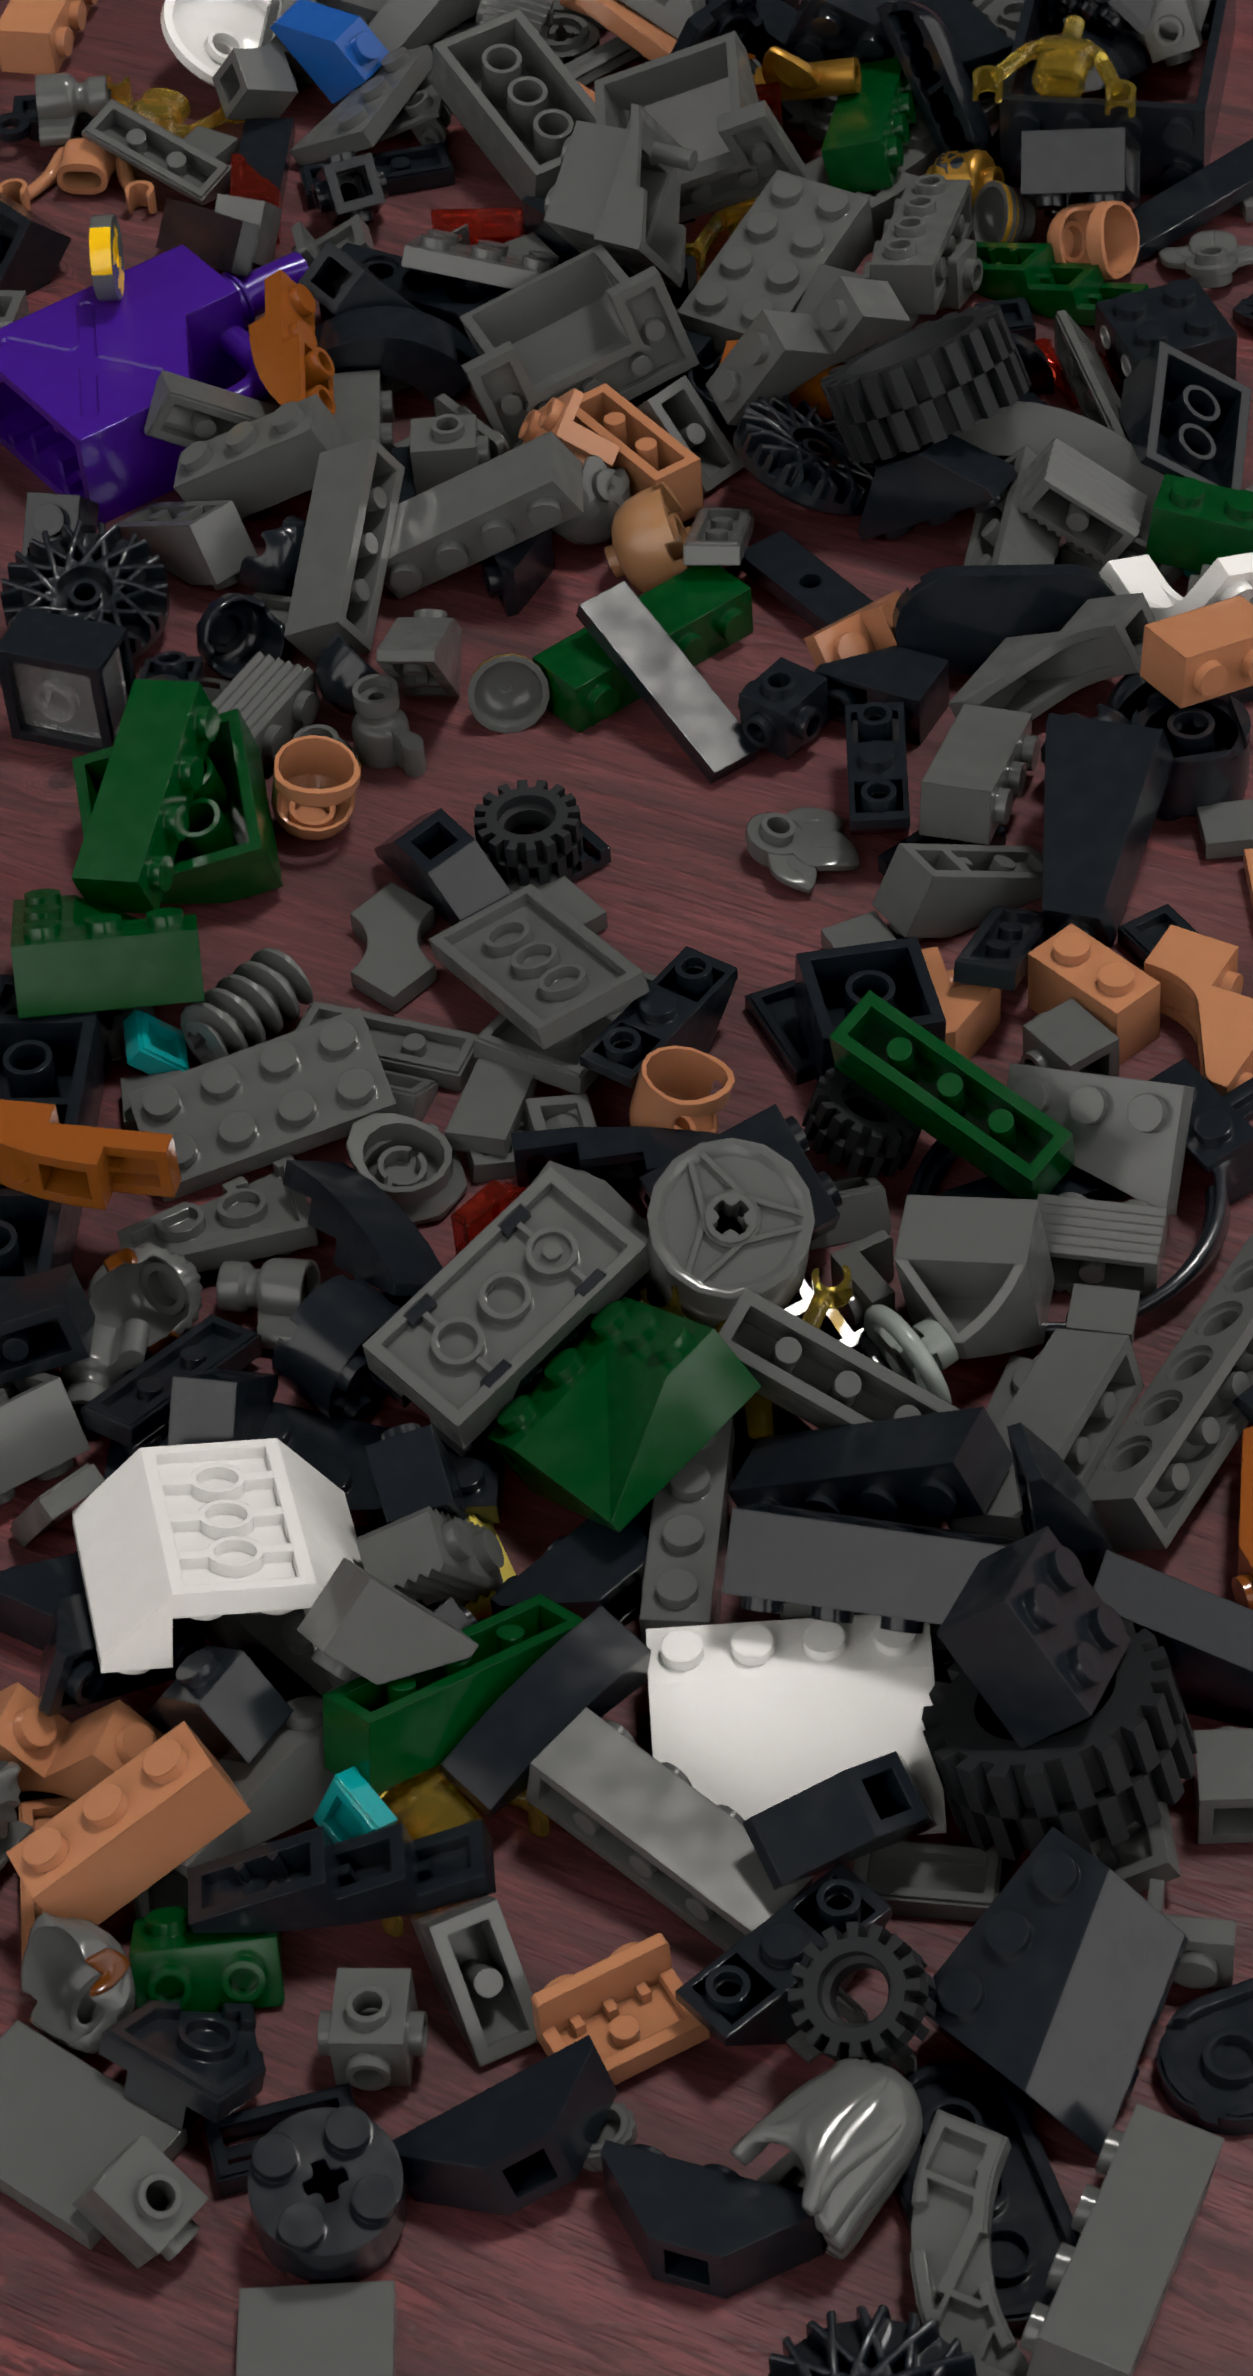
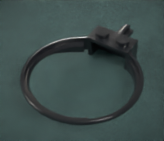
M1184 1058L1148 1080L1195 1087L1186 1151L1207 1173L1212 1171L1214 1185L1209 1186L1205 1192L1204 1221L1193 1250L1184 1264L1169 1280L1146 1297L1140 1299L1137 1318L1158 1308L1176 1296L1208 1267L1222 1248L1227 1236L1230 1222V1205L1253 1191V1127L1249 1124L1253 1120V1077L1222 1096ZM936 1140L922 1159L912 1180L908 1195L935 1196L945 1173L959 1155ZM1047 1322L1045 1337H1051L1056 1328L1065 1329V1322Z

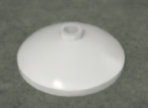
M165 0L160 20L162 32L168 46L181 64L197 78L215 87L212 77L233 48L251 49L259 46L266 10L272 0Z

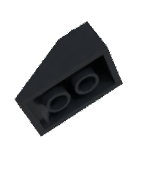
M1159 341L1125 378L1123 384L1119 419L1132 443L1139 462L1163 475L1166 473L1179 477H1191L1201 482L1241 490L1252 389Z

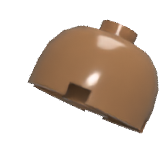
M664 481L640 491L627 499L619 507L611 523L613 544L605 547L606 558L615 577L619 578L626 575L632 586L642 593H646L693 566L684 565L683 545L691 527L684 528L679 516L676 514V512L682 510V507L670 487Z

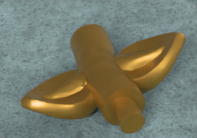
M776 46L770 47L765 53L762 66L757 67L755 75H753L758 100H765L766 102L819 99L860 93L862 85L861 68L857 57L808 63Z

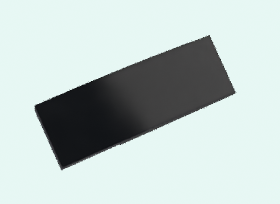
M600 1606L533 1663L498 1698L442 1762L440 1772L489 1818L527 1789L530 1763L585 1707L601 1718L646 1683L651 1650L605 1608Z

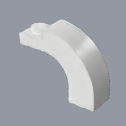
M1253 552L1217 558L1185 597L1179 595L1169 586L1148 554L1110 560L1099 572L1101 578L1111 585L1116 596L1143 592L1156 621L1239 595L1247 601L1253 597Z

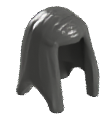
M847 2058L838 2060L830 2070L810 2079L793 2091L746 2132L730 2148L729 2152L739 2162L747 2166L770 2143L782 2144L790 2149V2152L766 2171L757 2181L775 2186L787 2183L804 2188L802 2207L807 2215L814 2216L816 2230L823 2233V2237L827 2242L826 2253L836 2259L843 2260L860 2241L908 2170L922 2135L923 2117L921 2105L911 2083L895 2069L879 2062L872 2063L866 2059Z

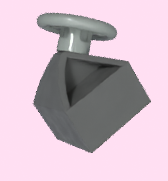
M907 1195L894 1261L911 1327L898 1313L882 1304H874L866 1310L864 1327L867 1336L873 1341L895 1373L952 1405L950 1391L942 1374V1371L959 1359L1003 1354L1044 1343L1055 1282L1053 1267L1038 1200Z

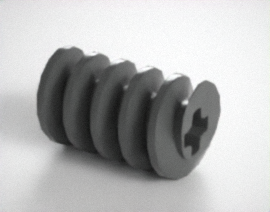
M268 947L260 949L253 954L250 961L237 966L233 974L223 977L215 988L205 991V1001L193 1002L185 1007L181 1013V1028L184 1039L191 1052L201 1064L266 1041V1034L277 1035L284 1026L283 1020L291 1022L298 1018L300 1014L299 1003L304 1005L313 1003V991L302 969L290 956L278 949Z

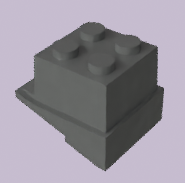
M631 103V116L626 129L577 120L572 136H569L563 144L561 151L562 166L555 186H552L547 193L543 221L580 253L601 244L618 265L625 266L634 275L654 266L660 272L664 284L681 288L684 280L686 227L679 224L681 169L693 171L697 165L698 153L696 150L682 147L637 104Z

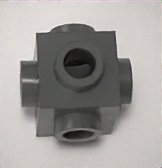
M337 1968L332 2010H321L318 2020L319 2055L331 2057L336 2086L349 2083L350 2086L367 2091L380 2090L386 2086L411 2087L414 2057H425L428 2044L426 2011H418L411 1968Z

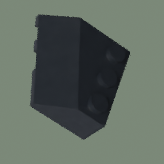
M1052 1827L933 1976L936 1991L928 1992V1997L937 2004L935 2017L927 2015L924 2017L939 2033L989 2072L995 2073L1025 2100L1097 2156H1100L1106 2137L1111 2127L1114 2128L1125 2096H1131L1139 2074V2069L1136 2065L1151 2025L1158 2023L1188 1938L1108 1866L1059 1830Z

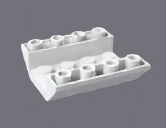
M278 1438L141 1447L72 1511L73 1530L101 1673L120 1672L128 1675H137L148 1672L151 1669L173 1668V1619L191 1618L208 1621L217 1619L222 1615L256 1612L268 1615H282L294 1609H303L306 1616L344 1557L364 1569L356 1543L357 1534L344 1491Z

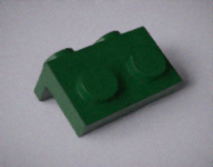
M177 1906L159 1908L148 1913L146 1917L134 1918L129 1956L136 1989L137 2009L149 2001H180L181 2011L222 2012L223 2003L253 2004L254 2009L282 2005L285 2001L281 1965L282 1931L271 1933H194L188 1925V1910Z

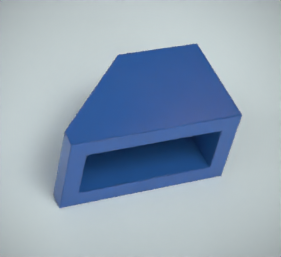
M309 0L295 1L270 26L271 30L332 104H335L366 82L382 66V59L389 53L360 16Z

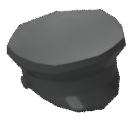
M373 1113L352 1124L346 1143V1148L353 1165L352 1168L372 1180L402 1208L415 1226L442 1220L467 1192V1182L458 1155L452 1150L446 1136L439 1132L436 1125L432 1123L426 1124L417 1119L396 1113Z

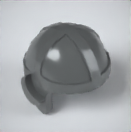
M594 455L587 457L582 466L584 513L551 528L552 533L581 546L605 543L611 539V523L614 514L631 497L630 479L625 470L621 467L607 468L603 460Z

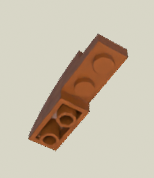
M280 269L264 279L265 316L248 325L254 365L265 388L281 406L287 402H298L317 394L334 416L336 412L333 387L335 367L328 353L321 347H317L314 313L316 311V303L314 297L306 286L300 283L296 284Z
M0 1099V1184L41 1199L101 1210L107 1209L113 1192L175 1198L182 1179L173 1134L60 1124L56 1104Z

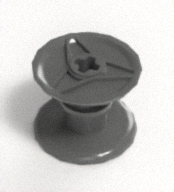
M737 1138L699 1143L671 1161L653 1187L647 1213L649 1235L646 1244L652 1284L667 1307L683 1318L719 1331L725 1324L745 1287L785 1309L803 1285L815 1224L810 1190L793 1164L765 1144Z

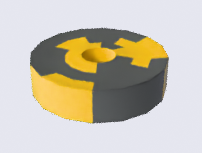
M115 214L93 215L89 227V254L95 295L99 301H119L122 299L124 291V254L120 225Z

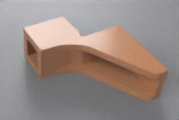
M1171 924L1145 960L1144 972L1161 983L1160 1013L1177 1021L1192 1035L1197 1045L1200 1074L1223 1096L1253 1077V998L1241 995L1244 977L1242 974L1237 973L1238 946Z
M19 1682L0 1691V1760L16 1762L20 1766L21 1771L18 1775V1785L21 1792H48L76 1801L165 1735L120 1699L70 1723L60 1714L47 1716L40 1711L39 1698Z

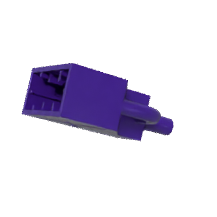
M181 244L125 270L123 297L119 301H99L96 298L92 285L1 327L0 444L55 493L80 495L98 503L97 527L99 522L106 523L175 490L173 487L179 455L187 447L145 435L144 432L156 381L161 371H168L266 402L270 394L260 380L253 362L249 333L247 332L249 330L248 325L255 322V317L265 312L264 279L281 269L297 284L309 268L307 262L299 253L291 252L250 271L248 277L242 275L236 277L230 272L220 275Z

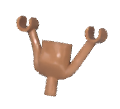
M86 138L68 140L64 147H60L54 153L45 171L31 184L27 185L25 180L19 178L7 179L0 183L1 193L31 211L30 201L55 183L68 193L95 195L106 189L110 177L116 171L119 183L125 192L128 214H133L135 209L144 206L148 207L149 214L157 213L154 185L149 181H136L129 163Z

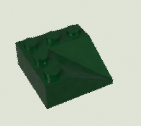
M238 708L220 713L218 735L213 742H210L203 763V784L198 791H195L188 812V833L183 841H179L173 861V882L170 889L164 892L160 904L230 903L283 887L260 749ZM113 746L72 758L83 837L89 824Z
M58 889L32 890L24 894V899L14 900L10 948L18 1018L205 1001L196 914L184 915L183 909L169 907L151 910L146 913L145 919H138L76 895L61 896Z
M625 1296L619 1301L612 1302L602 1308L591 1322L592 1329L573 1348L565 1349L553 1357L544 1370L545 1376L526 1395L519 1396L510 1401L499 1413L498 1423L484 1436L532 1493L616 1532H620L762 1387L714 1328Z

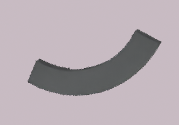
M1016 401L1011 406L1000 408V412L991 418L981 419L975 422V426L963 432L959 430L952 433L996 457H1009L1025 445L1038 456L1053 438L1059 439L1148 496L1145 500L1143 518L1140 522L1142 524L1138 534L1142 540H1148L1152 509L1165 475L1140 463L1132 443L1111 429L1092 419L1062 408L1035 402Z
M938 2109L923 2145L912 2194V2252H910V2266L916 2303L922 2324L924 2325L930 2319L935 2320L939 2327L940 2337L949 2344H951L955 2337L958 2338L962 2344L963 2353L971 2352L973 2354L978 2376H1026L1029 2363L1019 2349L1005 2320L996 2291L991 2252L994 2201L1000 2176L1012 2146L1008 2137Z

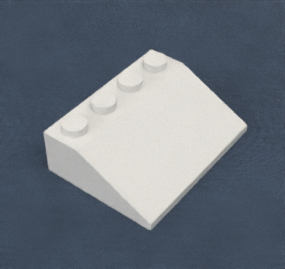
M860 1614L853 1616V1623H836L812 1618L646 1629V1646L651 1650L648 1667L652 1755L660 1763L667 1762L679 1768L688 1777L693 1788L716 1805H726L732 1808L746 1821L750 1817L846 1769L896 1751L906 1761L937 1824L929 1831L918 1835L946 1833L944 1790L923 1734L925 1727L922 1722L924 1706H933L929 1693L935 1685L930 1625L924 1622L922 1634L897 1632L880 1628L881 1616Z

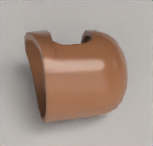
M1122 201L1071 204L1057 212L1049 225L1047 244H1051L1057 263H1091L1092 265H1098L1103 279L1110 280L1119 279L1128 274L1137 260L1140 242L1137 219L1131 208Z
M308 735L294 738L280 748L274 762L271 807L278 824L286 832L303 840L318 841L331 838L346 827L353 816L356 789L360 783L361 772L354 753L347 746L327 736Z
M673 1045L657 1048L647 1054L641 1064L630 1104V1126L716 1133L719 1127L716 1113L727 1105L735 1084L733 1071L720 1059L691 1047ZM715 1080H718L722 1084V1089L711 1095Z

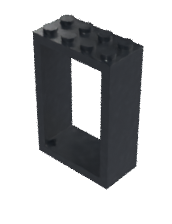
M1024 0L1000 96V167L1004 174L1005 184L1011 187H1021V131L1126 127L1141 144L1140 194L1158 195L1210 164L1235 35L1236 0H1211L1201 31L1203 40H1209L1196 104L1042 96V72L1049 71L1053 54L1049 53L1047 49L1050 40L1057 37L1058 33H1066L1092 22L1084 16L1081 20L1073 17L1061 7L1058 0Z

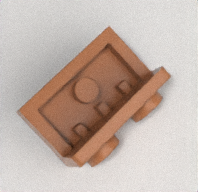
M575 388L558 398L552 397L545 406L538 410L532 409L524 419L518 434V438L523 440L522 444L551 431L582 462V466L587 457L597 455L603 460L607 468L613 466L620 446L573 421L584 396L583 392Z
M657 1933L641 1942L624 1944L617 1948L608 1958L575 1974H565L553 1979L543 1990L536 1992L531 1997L536 2039L547 2056L589 2035L614 2085L709 2039L710 2034L709 2030L676 2000L675 1991L684 1984L672 1968L670 1945L662 1933Z

